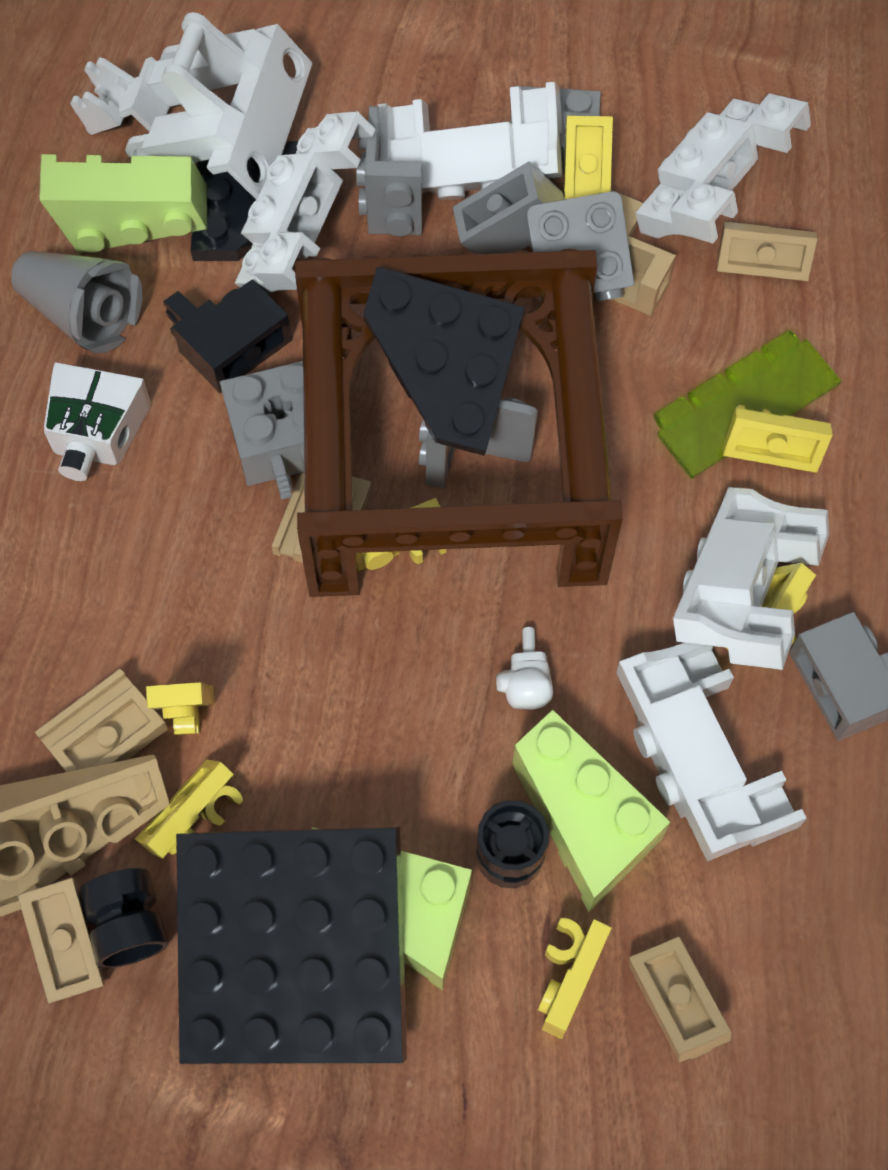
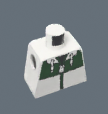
M55 362L44 422V433L52 451L63 456L58 468L61 475L71 480L85 481L92 462L116 465L122 461L151 406L144 379Z

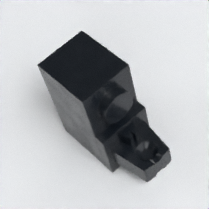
M253 279L241 288L229 291L217 305L208 300L196 308L179 291L163 301L164 306L167 308V317L174 323L170 330L176 338L179 352L219 393H222L220 381L246 375L292 341L288 314Z

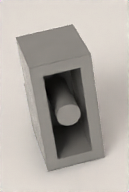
M528 161L453 206L460 243L471 252L479 254L511 253L522 250L527 246L532 248L527 220L528 209L536 204L564 200L563 192Z
M855 612L799 634L789 652L837 741H841L888 720V652L879 656L877 652L878 645L873 632L866 625H861Z

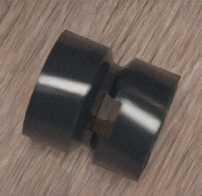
M507 800L495 804L484 813L478 825L476 861L480 872L489 882L501 888H518L529 884L538 876L545 861L549 829L545 818L535 807L523 801Z
M127 868L98 876L80 887L79 895L85 920L96 925V928L89 936L96 965L99 968H116L134 964L151 958L167 948L168 942L159 913L150 910L157 900L150 873L147 869Z

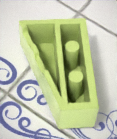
M41 154L39 200L78 254L94 253L102 249L128 244H141L145 241L169 236H183L190 232L207 229V184L191 157L131 156V163H102V155H86V162H57L56 154Z
M553 710L515 744L512 765L533 806L545 818L549 833L558 848V854L564 866H567L581 893V899L588 912H590L663 839L670 821Z
M401 851L404 963L425 976L429 982L443 991L471 887L472 870Z

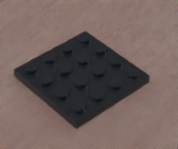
M400 827L176 834L179 1064L403 1063L407 1059Z

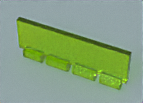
M788 330L762 346L761 353L754 351L725 369V377L722 374H717L688 392L689 402L686 398L680 397L654 413V420L661 429L658 431L657 436L688 476L693 479L727 457L723 456L722 444L735 408L738 405H744L747 410L762 412L763 409H766L774 415L792 416L839 386L841 380L807 339L800 343L797 336Z

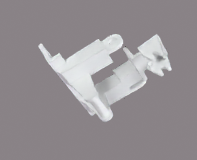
M194 12L188 13L184 17L181 25L184 33L180 43L166 47L159 61H156L153 57L145 59L140 75L136 78L102 57L98 58L96 65L93 62H87L84 70L94 84V92L99 97L90 92H84L82 99L78 96H73L70 104L89 134L93 135L120 126L124 117L132 115L149 131V134L133 136L129 139L125 150L130 158L131 156L191 157L194 163L209 160L207 169L212 174L230 173L256 200L267 179L268 168L276 160L277 155H282L312 66L310 59L278 24L224 35L207 18ZM285 54L289 55L295 64L296 73L294 78H291L285 71L283 64ZM238 84L231 105L226 104L210 91ZM180 104L186 110L184 112L167 114L169 107ZM250 157L257 162L260 168L261 175L258 183L251 179L247 171V161Z

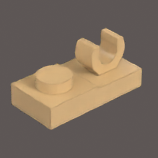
M724 221L716 263L717 271L808 281L818 239L817 233Z
M75 877L17 895L48 1004L104 986L106 982L102 969L96 965L89 936L91 930L88 922L85 920Z
M680 937L629 957V968L679 1063L687 1059H695L711 1052L713 1048L731 1041V1031Z

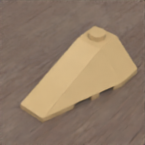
M154 754L0 785V917L21 910L17 895L50 885L66 873L72 876L86 866L84 860L109 842L118 843L170 805Z

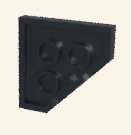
M286 141L282 155L295 154L298 141ZM250 157L247 161V171L251 179L258 183L261 175L260 168L257 162ZM209 160L197 162V168L207 184V229L192 232L190 250L193 261H239L247 254L253 244L241 232L248 219L249 209L256 199L230 173L212 174L207 169Z
M376 267L363 314V321L373 338L375 337L404 391L409 399H412L425 421V426L434 442L485 456L525 307Z

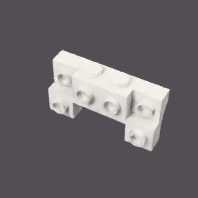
M547 82L546 88L523 91L519 86L510 87L512 124L510 122L430 131L428 104L422 99L413 100V105L391 107L387 103L378 104L380 161L422 162V193L431 192L438 194L439 200L464 198L465 191L483 189L528 161L547 178L563 177L560 145L562 119L559 86L555 82Z
M769 93L760 105L733 99L720 115L707 112L657 169L660 185L635 213L640 233L658 239L672 234L685 235L714 243L718 238L715 220L719 215L734 218L738 213L735 192L732 190L758 160L756 145L788 153L792 148L790 130L797 128L807 131L811 126L808 102Z
M358 111L326 114L318 127L307 128L298 141L295 154L277 155L276 160L270 165L267 171V179L257 200L253 202L249 209L248 219L241 232L253 245L243 258L241 271L235 281L237 286L241 288L253 279L268 295L277 290H297L295 272L292 270L296 259H307L308 257L318 255L320 248L315 244V241L343 182L332 169L357 168L361 160L348 148L351 139L373 137L376 130Z
M728 487L708 537L700 539L697 563L694 570L686 572L683 583V596L673 617L676 641L728 648L729 659L732 664L783 670L795 636L793 610L762 607L778 562L819 566L830 534L828 510L788 506L772 501L753 489Z
M682 643L663 650L643 652L619 661L616 674L638 717L637 728L633 730L638 749L644 758H652L659 772V775L656 776V783L660 795L668 806L674 804L680 818L686 817L708 862L751 844L754 847L800 828L807 818L802 809L794 812L782 788L786 782L782 771L744 786L747 779L706 699L708 696L728 689L734 677L730 669L722 671L712 651L713 646Z

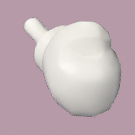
M525 627L522 629L523 653H515L511 656L510 670L497 673L496 687L497 691L506 693L507 701L512 708L537 709L546 706L552 700L553 685L547 655L544 652H535V629Z

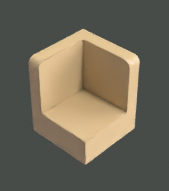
M627 235L634 286L622 288L624 297L611 300L652 316L670 283L676 255Z

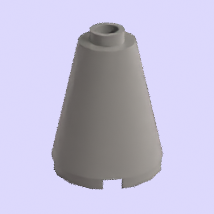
M28 251L18 258L12 268L11 282L14 290L80 347L93 353H107L122 344L126 338L120 336L128 323L135 326L143 301L142 283L139 276L132 274L129 269L132 267L119 260Z

